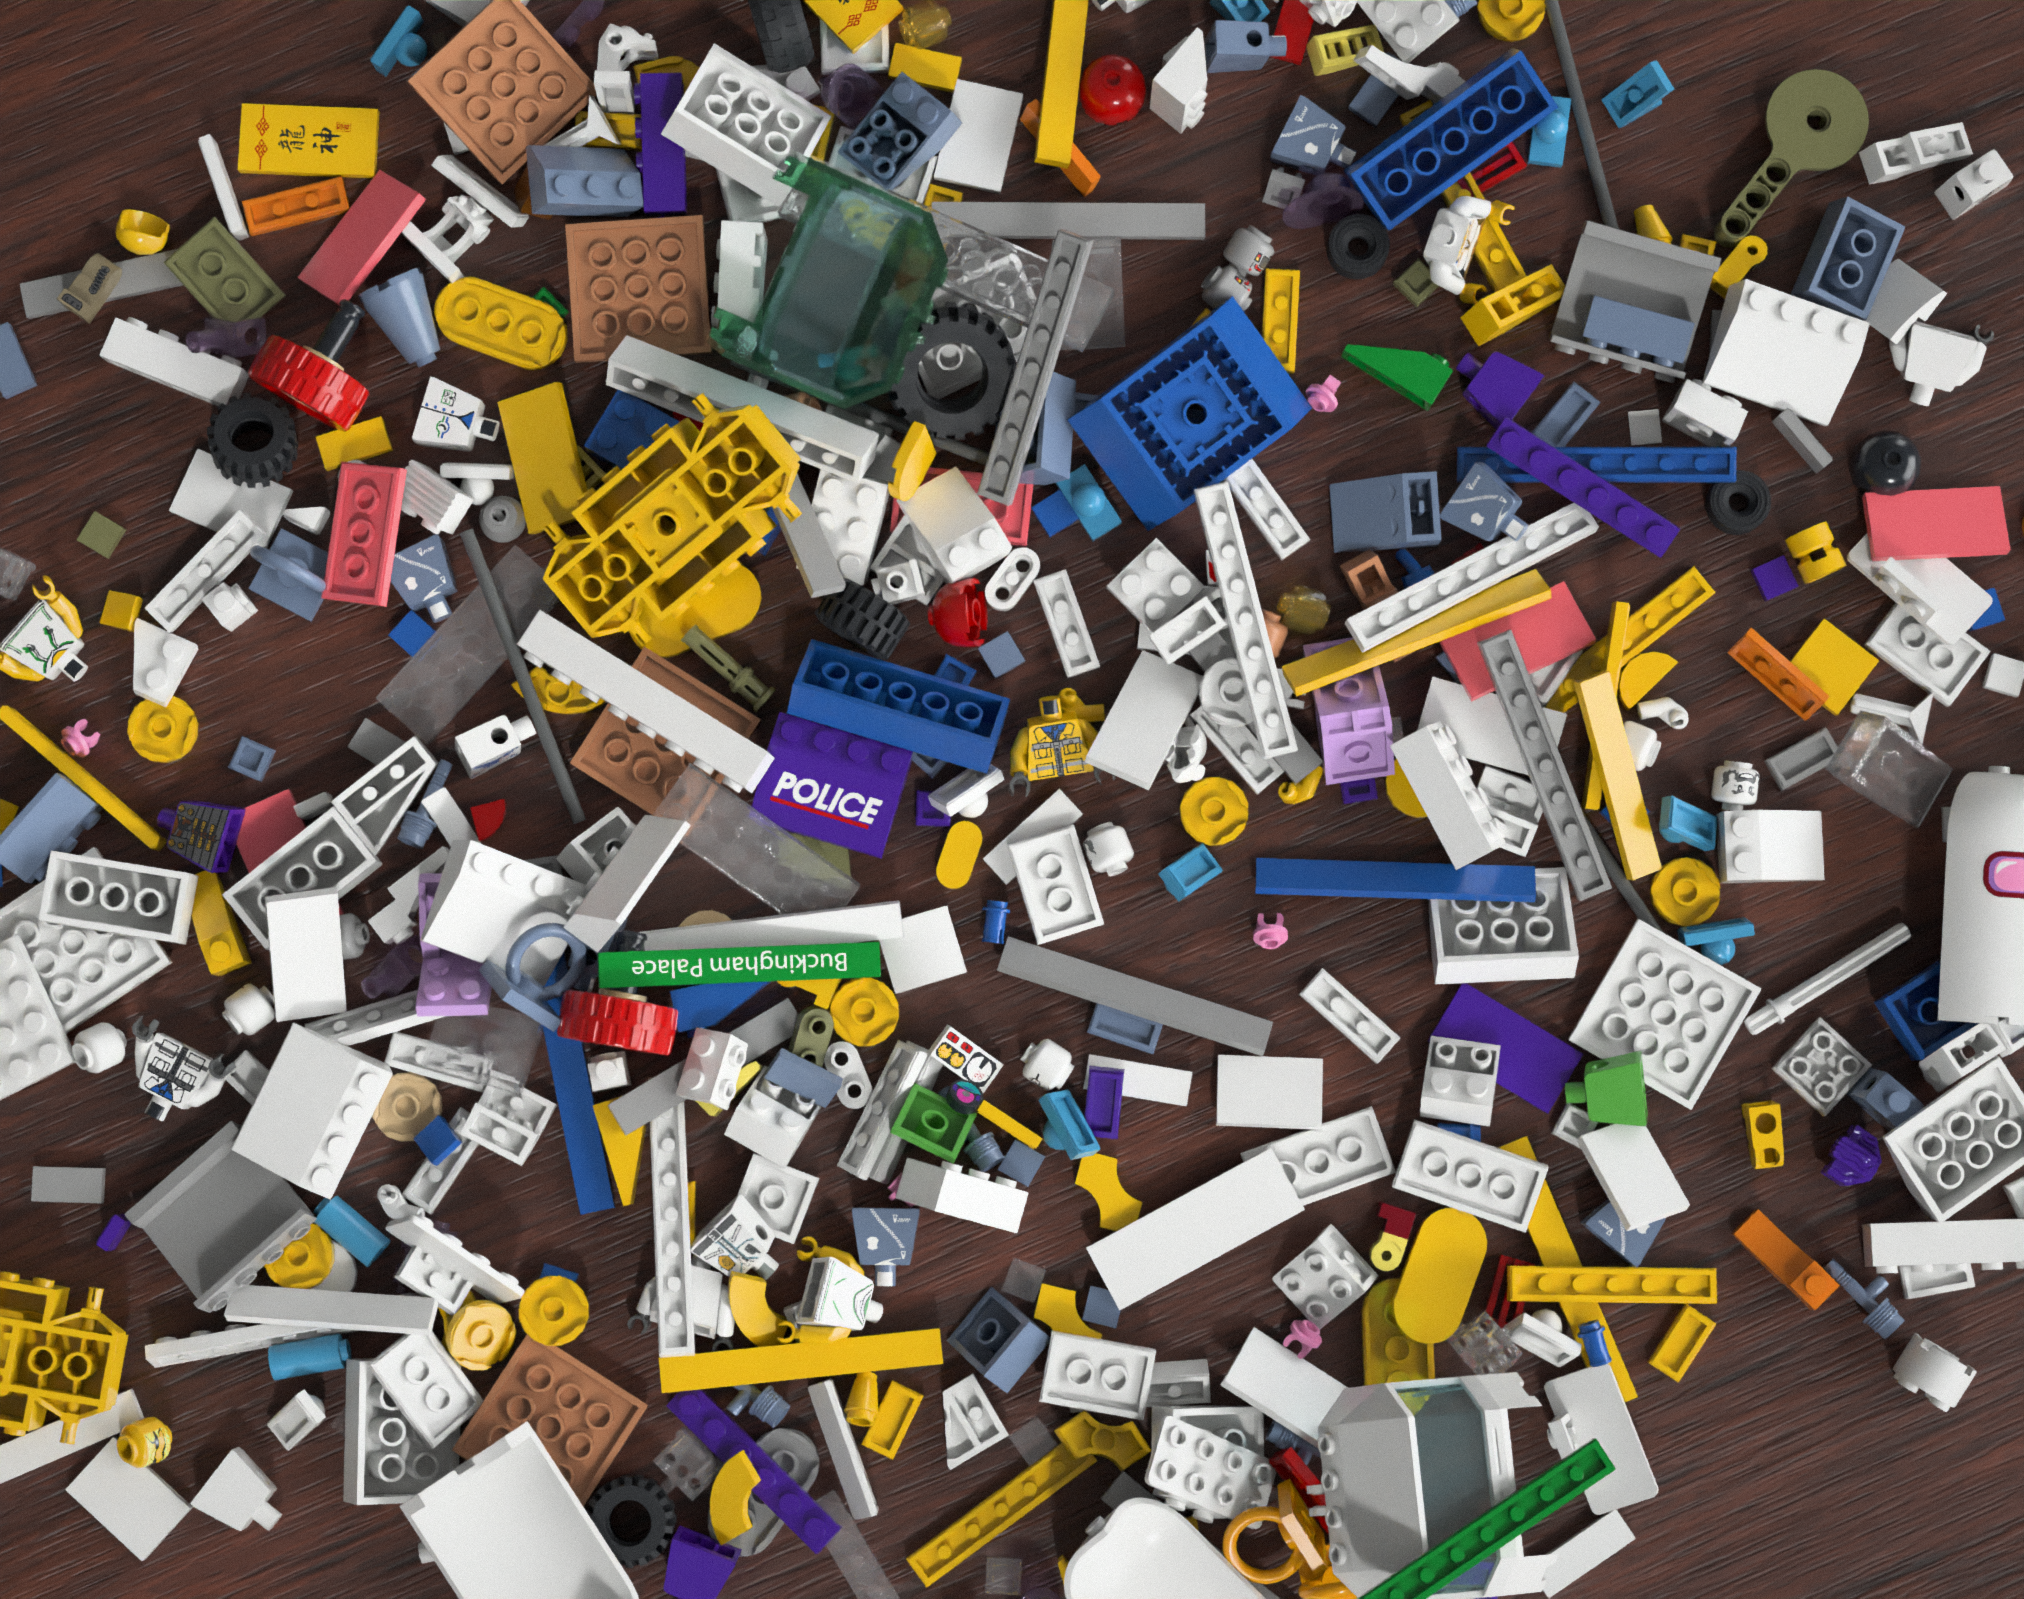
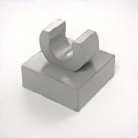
M1279 167L1277 170L1273 169L1262 202L1295 213L1305 179H1302L1301 173L1298 172L1296 176L1283 173L1284 168Z

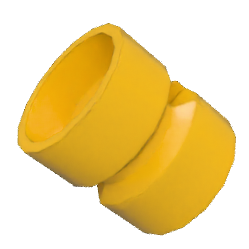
M1827 521L1807 528L1785 540L1792 557L1799 558L1800 560L1797 568L1805 584L1816 581L1847 566L1840 549L1831 545L1834 537ZM1822 549L1825 557L1812 562L1809 555Z

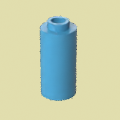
M338 1195L332 1200L324 1198L314 1210V1213L317 1215V1220L314 1223L366 1267H369L377 1260L391 1241Z
M340 1333L271 1345L268 1348L269 1367L275 1381L342 1369L346 1367V1360L351 1359L349 1340H343Z

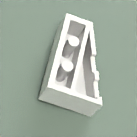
M721 220V239L717 240L716 258L720 260L719 272H715L714 293H718V306L712 307L711 326L717 327L719 337L760 340L768 242L763 223Z
M416 735L331 802L374 856H376L433 772L438 761Z
M911 1158L906 1159L896 1199L936 1212L1017 1233L1029 1192L1016 1189V1181L999 1176L996 1177L995 1182L988 1181L990 1176L988 1173L970 1168L967 1175L961 1173L963 1166L942 1161L941 1167Z

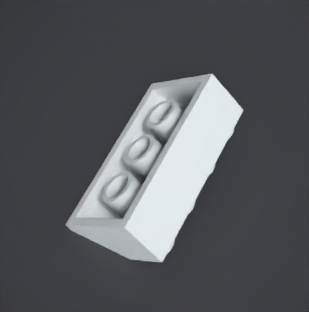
M644 815L637 825L630 822L619 837L624 842L619 849L613 846L601 862L606 866L602 874L595 871L585 884L584 888L589 891L583 899L578 895L566 911L571 917L563 928L593 950L599 952L622 925L691 825L682 820Z

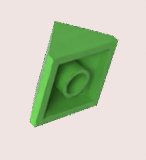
M914 1083L890 1133L954 1164L977 1113H958L948 1105L946 1098Z

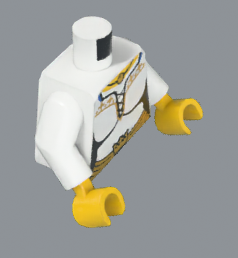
M1460 196L1450 205V208L1439 209L1423 255L1430 266V278L1433 283L1455 295L1459 294L1461 301L1474 305L1478 303L1475 298L1476 291L1487 292V289L1484 285L1465 283V277L1484 222L1488 216L1491 220L1508 225L1511 221L1503 219V213L1506 209L1514 210L1515 208L1499 200L1491 203L1488 200Z

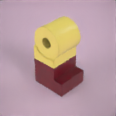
M1380 1201L1376 1215L1384 1218L1378 1240L1369 1249V1257L1376 1268L1382 1271H1391L1398 1267L1402 1260L1416 1213Z

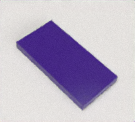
M1467 983L1460 984L1427 1040L1430 1043L1431 1036L1501 1045L1496 1084L1546 1114L1551 1110L1565 1083H1567L1583 1056V1053Z

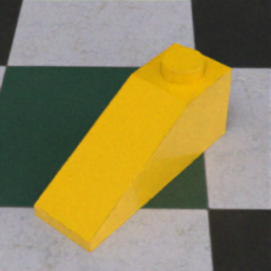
M1551 264L1481 299L1460 318L1477 345L1480 346L1560 300L1565 284Z
M205 870L195 874L199 877L191 916L198 942L211 975L222 976L252 964L231 906L222 895L225 893L218 873H211Z
M617 1097L592 1106L623 1206L634 1204L646 1124L625 1136L607 1107L608 1104L620 1098Z

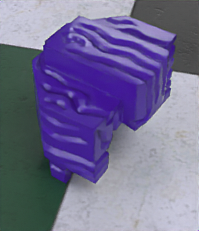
M1851 1125L1847 1130L1848 1136H1840L1830 1148L1828 1156L1832 1158V1161L1825 1165L1820 1172L1839 1186H1849L1871 1181L1882 1163L1877 1138L1860 1126Z

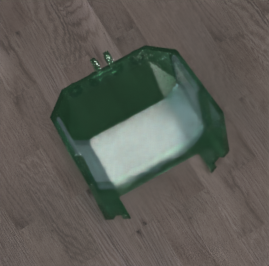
M791 149L784 161L785 164H788V167L784 172L777 169L772 179L809 195L754 321L751 322L715 306L713 317L719 319L717 329L713 327L710 329L707 343L723 357L846 409L891 390L893 383L897 385L900 382L905 371V365L902 363L907 352H912L917 343L923 345L926 337L917 331L920 323L933 324L935 316L930 314L934 306V300H931L936 287L940 288L947 278L949 271L946 267L948 258L930 212Z

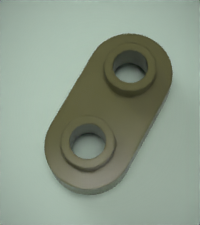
M809 1006L803 1009L798 1015L788 1051L801 1058H804L807 1054H812L811 1063L822 1067L834 1027L832 1016L819 1006ZM820 1020L822 1022L821 1028L813 1031V1024Z

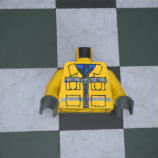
M1059 696L1040 698L1041 716L1027 719V727L1019 730L1010 750V774L1013 778L1010 781L1009 794L1013 797L1014 785L1022 784L1026 788L1025 797H1027L1031 786L1030 781L1094 771L1097 783L1102 785L1099 775L1104 770L1097 767L1094 769L1092 765L1085 762L1086 755L1098 732L1087 720L1078 719L1076 712L1062 713ZM1111 774L1113 780H1115L1116 776Z

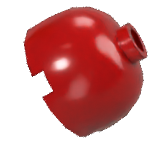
M1118 54L1102 55L1091 61L1082 73L1078 90L1080 102L1085 113L1096 122L1106 125H1117V123L1129 121L1143 107L1146 97L1145 78L1138 65L1128 57Z
M974 577L963 578L953 584L947 583L943 585L936 593L933 605L928 607L929 624L935 626L937 634L944 642L956 647H980L985 640L979 639L980 631L987 630L988 625L986 598L984 591L977 592L974 584H980V582Z

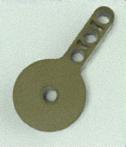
M1814 69L1791 75L1775 89L1768 101L1765 112V127L1771 143V153L1716 224L1714 237L1721 246L1726 248L1737 246L1798 171L1830 170L1843 165L1858 152L1867 135L1869 118L1865 101L1851 82L1836 73ZM1816 116H1819L1821 118L1818 122L1820 130L1810 128L1807 124V119H1815ZM1766 171L1776 172L1779 175L1780 182L1771 181L1767 177ZM1746 197L1756 198L1759 201L1760 208L1749 206ZM1727 222L1736 224L1740 234L1730 233L1725 224Z

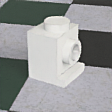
M916 559L877 569L878 578L871 579L874 593L891 605L926 596ZM899 576L903 579V585L900 588H893L890 585L893 577Z
M223 582L201 599L220 624L231 632L258 611L237 583L230 587Z
M625 1051L605 1053L590 1058L591 1063L588 1064L593 1092L632 1085Z

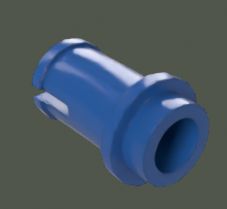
M987 900V906L983 907V910H986L982 942L1004 944L1006 915L1010 913V910L1007 909L1008 902Z
M1438 1123V1128L1481 1142L1480 1125Z
M1599 1320L1580 1324L1578 1326L1580 1332L1577 1333V1336L1583 1340L1590 1361V1367H1598L1610 1363L1612 1359L1602 1333L1605 1327L1600 1325Z

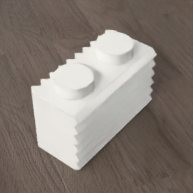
M415 460L409 461V466L405 467L407 472L401 510L415 518L417 514L423 518L421 525L435 534H439L442 530L453 535L474 499L446 480V478L440 477V474L432 470V468Z

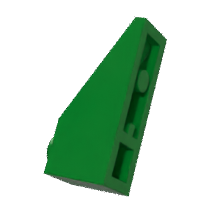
M1347 344L1341 356L1426 411H1429L1453 372L1448 367L1449 362L1435 353H1432L1430 356L1420 351Z

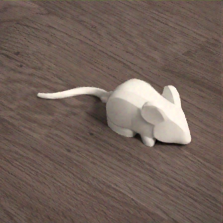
M1189 714L1184 721L1186 727L1180 729L1165 758L1168 762V770L1177 783H1184L1190 780L1198 781L1205 773V767L1199 763L1206 753V735L1199 724L1195 726Z

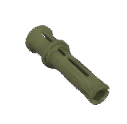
M696 624L681 639L683 643L688 645L730 683L729 687L733 693L738 692L753 705L752 710L755 713L776 691L774 687L768 688L753 674L754 670L751 667L748 668L746 666L743 668L701 631Z

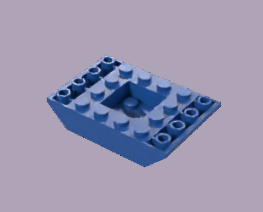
M1231 296L1068 418L1067 421L1142 525L1149 531L1195 502L1194 489L1218 484L1291 430L1312 407L1237 301ZM1194 403L1202 406L1204 410V418L1198 424L1191 423L1186 416L1188 407Z

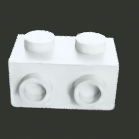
M696 1027L676 1095L685 1099L713 1104L720 1109L728 1110L736 1092V1083L741 1067L746 1060L748 1044L732 1034Z

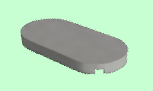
M777 1428L762 1435L756 1443L807 1492L817 1477L820 1463L819 1454L813 1441L806 1434L794 1428ZM751 1491L748 1499V1515L753 1527L726 1542L729 1545L742 1549L739 1557L750 1556L763 1551L784 1525V1522L753 1491ZM709 1509V1512H708V1529H709V1533H710L711 1538H714V1539L718 1540L717 1537H716V1535H715L713 1526H712L711 1515H710V1509Z

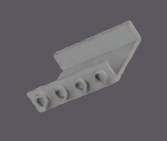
M1585 220L1549 341L1556 343L1555 350L1574 355L1576 349L1589 352L1588 359L1608 364L1609 358L1621 361L1622 369L1641 374L1642 368L1656 371L1654 378L1674 383L1676 377L1684 379L1686 375L1684 368L1714 271L1718 272L1722 258ZM1591 296L1603 297L1695 323L1683 363L1674 361L1672 368L1654 363V356L1641 352L1639 358L1619 353L1621 346L1608 343L1606 349L1586 344L1588 337H1584L1580 333Z
M233 1121L226 1124L124 1214L132 1225L142 1228L196 1296L197 1300L194 1302V1305L198 1309L209 1313L223 1308L230 1301L229 1296L239 1287L242 1288L249 1285L257 1277V1271L265 1264H271L279 1259L284 1253L283 1249L293 1240H298L305 1236L311 1228L310 1225L317 1220L285 1178L231 1150L242 1127Z

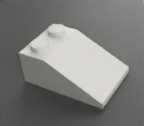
M957 467L918 487L909 500L901 501L897 499L898 505L946 584H953L963 578L972 577L1007 557L1012 549L1010 542L995 517Z
M1737 810L1722 811L1716 814L1719 883L1825 880L1821 811Z
M1152 1406V1450L1161 1419L1165 1416H1172L1264 1456V1413L1253 1406Z

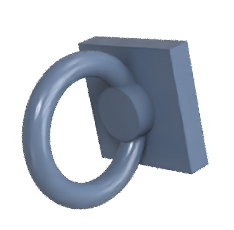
M281 528L270 550L259 545H255L250 549L251 557L260 562L261 566L248 589L312 622L324 600L321 597L322 592L326 589L324 577L328 552Z
M543 923L528 929L513 943L507 955L506 971L487 959L479 969V972L503 1001L554 1032L560 1025L561 1018L547 1001L564 995L566 990H570L575 986L584 972L587 953L584 942L563 928L564 924ZM545 937H558L565 940L571 947L572 963L569 971L560 981L543 987L533 977L520 970L521 958L526 949L537 940Z

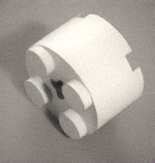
M1914 1333L1893 1367V1370L1896 1372L1893 1377L1898 1380L1899 1384L1914 1393L1919 1388L1925 1391L1924 1396L1929 1399L1930 1403L1947 1412L1950 1406L1956 1407L1977 1371L1970 1365L1966 1367L1958 1362L1959 1358L1926 1338L1923 1340L1919 1334Z

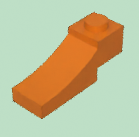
M1755 1209L1731 1233L1781 1284H1785L1810 1310H1816L1840 1286L1815 1260L1811 1259L1759 1209Z

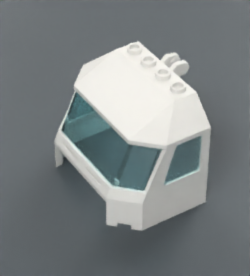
M1517 1372L1391 1382L1343 1389L1318 1426L1319 1437L1317 1444L1321 1453L1322 1484L1306 1487L1307 1494L1322 1495L1325 1493L1326 1506L1309 1508V1517L1325 1515L1329 1531V1558L1332 1563L1333 1574L1357 1598L1516 1491L1507 1409L1542 1406L1535 1396H1528L1522 1388L1524 1381ZM1520 1534L1426 1599H1474L1542 1592L1547 1581L1544 1573L1548 1565L1555 1564L1559 1553L1524 1557Z

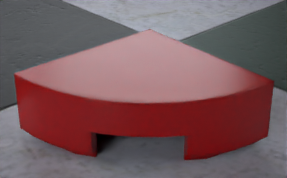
M505 799L470 808L480 842L491 838L500 828L506 815Z

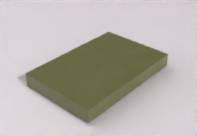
M213 217L163 262L234 341L286 296L216 217Z

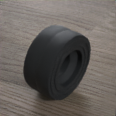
M1363 214L1350 215L1341 219L1331 230L1326 247L1327 257L1333 269L1340 275L1349 279H1365L1376 274L1384 265L1389 253L1390 241L1386 229L1375 218ZM1355 238L1363 239L1367 243L1368 251L1361 256L1353 255L1349 251L1348 243Z
M1736 470V483H1713L1707 492L1705 500L1706 512L1712 524L1722 532L1732 535L1746 534L1757 528L1766 519L1771 507V495L1765 482L1756 474L1744 470ZM1735 493L1742 494L1747 499L1746 510L1742 512L1732 510L1729 505L1730 496Z

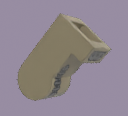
M94 254L85 264L81 274H78L69 288H64L56 299L69 311L90 324L122 276V269L101 254Z

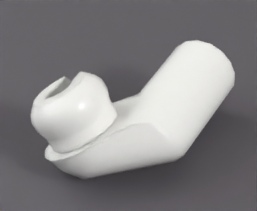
M1669 697L1637 703L1640 720L1658 716L1674 729H1683L1688 724L1687 711Z
M385 1184L379 1188L377 1197L389 1217L399 1219L415 1214L425 1216L423 1208L407 1203L398 1187Z

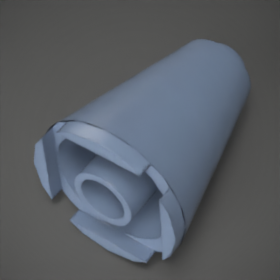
M420 268L397 275L387 280V282L379 286L376 285L358 295L360 303L409 364L416 362L419 368L437 359L435 353L440 350L423 273Z

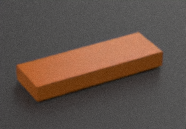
M1037 99L1026 106L1020 118L1021 122L1036 140L1041 103ZM1072 143L1071 161L1068 169L1059 168L1085 197L1094 190L1101 175L1077 146Z
M341 176L242 201L251 236L344 214L350 209L344 180Z
M1752 628L1727 652L1804 721L1810 718L1830 697Z

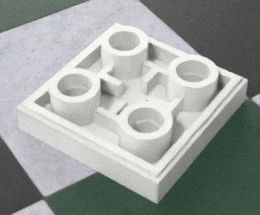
M1818 1017L1771 1069L1822 1116H1826L1872 1064L1821 1017Z

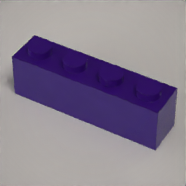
M640 73V83H634L635 104H641V117L635 118L636 138H642V152H636V168L640 173H643L642 195L646 216H661L662 214L664 216L687 215L685 149L661 135L684 95L682 73Z

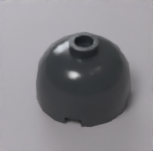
M1884 430L1868 435L1855 446L1851 462L1849 463V473L1853 484L1862 494L1875 492L1880 495L1893 496L1904 493L1913 487L1920 474L1921 457L1916 445L1909 437L1896 431Z

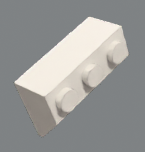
M1198 27L1160 70L1152 82L1149 109L1180 134L1187 126L1191 129L1195 127L1204 115L1202 109L1206 104L1204 99L1207 96L1205 92L1207 71L1203 31Z

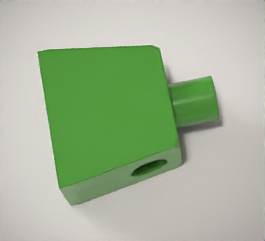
M1642 1051L1589 1062L1585 1066V1082L1565 1083L1567 1104L1587 1102L1589 1120L1633 1126L1647 1125L1648 1110Z

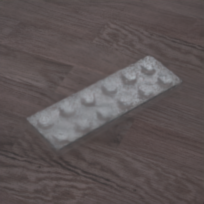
M514 545L491 570L490 574L518 643L538 611L541 610L548 614L560 599L543 580L545 571L519 547ZM480 584L376 697L383 706L427 745L436 738L508 658Z
M691 763L652 815L689 823L691 826L680 840V843L781 915L846 907L861 885Z

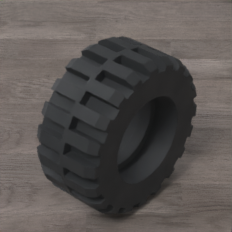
M945 302L944 307L937 308L935 303L925 306V312L918 314L915 311L907 316L908 322L905 325H898L894 331L895 337L893 341H889L886 347V360H884L883 371L890 401L894 409H897L900 413V418L907 425L912 424V422L914 423V421L924 424L927 431L934 434L935 439L945 441L946 436H954L955 441L964 440V434L974 432V435L977 436L984 432L983 426L988 423L994 426L1000 420L999 413L1003 410L1017 365L1011 344L1001 326H997L993 318L986 312L982 314L977 312L976 307L965 304L964 307H958L956 302ZM958 342L968 345L977 352L982 361L983 372L978 385L967 395L952 400L938 399L926 393L918 380V366L923 356L933 347L943 343Z

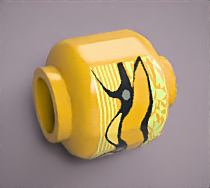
M147 1417L127 1424L121 1430L117 1440L118 1454L124 1462L135 1468H144L160 1462L170 1452L172 1443L171 1430L155 1417Z

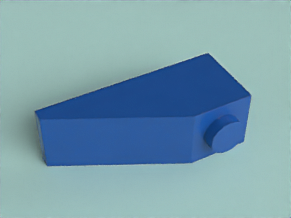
M770 982L701 984L670 991L673 1008L678 1011V1032H687L688 1038H693L696 1027L707 1029L716 1026Z

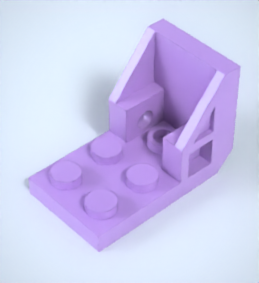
M1354 638L1303 645L1304 658ZM1379 665L1312 690L1326 785L1395 775L1394 753L1390 747L1393 744L1392 721Z
M424 873L419 876L420 939L442 873ZM420 941L423 962L415 1005L417 1017L488 1015L492 987L479 972L483 964Z

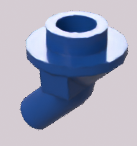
M1400 549L1396 553L1395 558L1409 573L1401 578L1404 589L1435 574L1430 565L1421 568L1419 563L1406 549Z

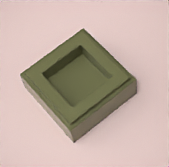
M1419 258L1393 282V285L1416 308L1440 287L1433 283L1430 278V269Z
M94 511L77 541L109 559L125 534L126 529Z

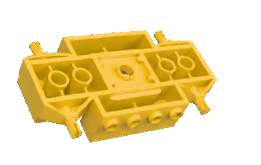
M701 393L692 401L705 417L702 420L704 425L701 431L695 427L688 417L673 427L666 423L651 436L655 442L647 449L640 445L626 457L630 462L622 470L616 466L602 477L601 480L605 484L596 491L591 487L577 499L580 506L571 514L588 534L573 537L567 536L555 520L543 528L556 544L553 547L555 552L544 573L543 580L591 638L621 631L625 634L629 631L640 647H642L652 639L638 619L645 603L660 621L670 614L676 619L691 606L687 601L694 594H697L699 598L704 596L716 586L712 579L720 573L724 577L728 576L741 565L737 560L741 555L747 552L751 557L766 544L762 538L777 525L763 508L772 506L775 509L779 507L790 520V523L802 514L791 501L788 494L800 464L798 462L801 458L757 404L753 407L749 404L719 410L712 405L704 393ZM662 515H668L674 519L676 523L674 532L669 533L662 529L660 524Z
M0 1271V1427H4L3 1433L25 1436L26 1431L44 1426L46 1410L48 1409L61 1417L60 1421H64L59 1442L75 1444L77 1426L81 1419L111 1410L112 1406L116 1404L129 1335L101 1313L100 1305L104 1291L103 1288L89 1287L86 1307L81 1308V1312L65 1316L70 1287L54 1285L55 1280L33 1277V1281L19 1279L20 1274Z

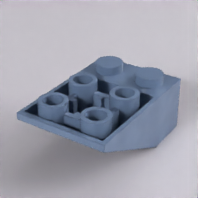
M901 72L837 152L884 191L889 193L938 153L961 126L962 122L949 108L905 73Z
M1437 471L1402 473L1329 484L1334 553L1367 551L1369 549L1373 551L1437 547L1440 543L1441 526Z

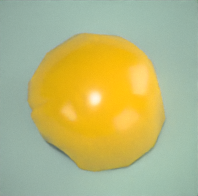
M125 209L120 214L115 234L120 244L128 251L137 255H153L164 248L168 239L170 225L153 214Z

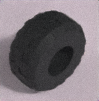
M748 0L768 69L784 73L807 66L815 55L800 1Z

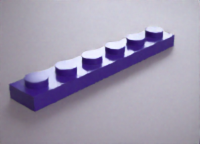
M1506 416L1486 444V447L1660 558L1680 531V527Z
M702 1389L679 1391L666 1405L724 1464L737 1453L744 1450L761 1479L752 1491L815 1554H819L843 1528Z

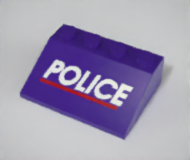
M779 712L767 752L774 757V760L757 785L749 819L882 859L911 768L913 751Z

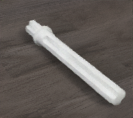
M1899 923L1789 992L1782 994L1773 1001L1771 999L1766 1000V1006L1744 1019L1746 1028L1752 1035H1755L1776 1022L1779 1024L1784 1023V1018L1798 1008L1911 939L1910 931L1904 923Z

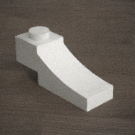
M1373 45L1361 48L1353 61L1406 100L1418 97L1421 94L1436 104L1466 82L1458 76L1459 71L1446 62L1435 63L1427 67L1416 66L1395 59Z
M1962 122L1910 132L1901 138L1876 142L1859 152L1869 185L1894 180L1937 165L1966 159L1973 154Z
M1219 589L1209 596H1205L1148 636L1167 665H1170L1205 640L1228 627Z
M442 846L387 888L395 900L368 920L384 943L391 945L395 942L396 945H399L413 935L412 928L418 924L414 916L419 906V876L424 873H442L450 851L448 848Z

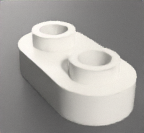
M1022 547L1013 550L1007 556L986 585L985 597L990 607L997 611H1007L1018 603L1040 570V561L1034 551ZM1018 562H1027L1029 569L1026 572H1019L1016 569ZM1001 588L1006 589L1009 592L1008 598L1005 600L998 599L996 597L997 590Z
M840 1041L833 1043L827 1049L824 1062L827 1071L843 1078L842 1086L837 1092L839 1100L848 1108H862L867 1105L873 1093V1088L857 1049L848 1042ZM840 1052H844L848 1056V1062L843 1066H839L835 1062V1056ZM857 1084L860 1086L861 1095L859 1097L852 1098L849 1095L848 1089L851 1085Z

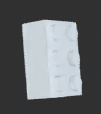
M820 469L811 506L842 577L863 586L868 581L870 566L872 565L889 498L888 481L864 475L859 483H855Z

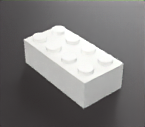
M1439 721L1417 730L1393 743L1390 747L1457 870L1505 845L1503 837L1506 836V833L1497 818L1492 819L1486 807L1489 806V801L1484 791L1480 787L1476 788L1470 778L1473 772L1464 756H1458L1453 746L1456 744V739L1447 725L1443 727Z
M332 807L222 895L262 946L269 950L265 906L266 896L336 887L339 900L383 865V863L377 856H374L335 807Z
M51 851L38 920L186 945L199 876L186 872Z

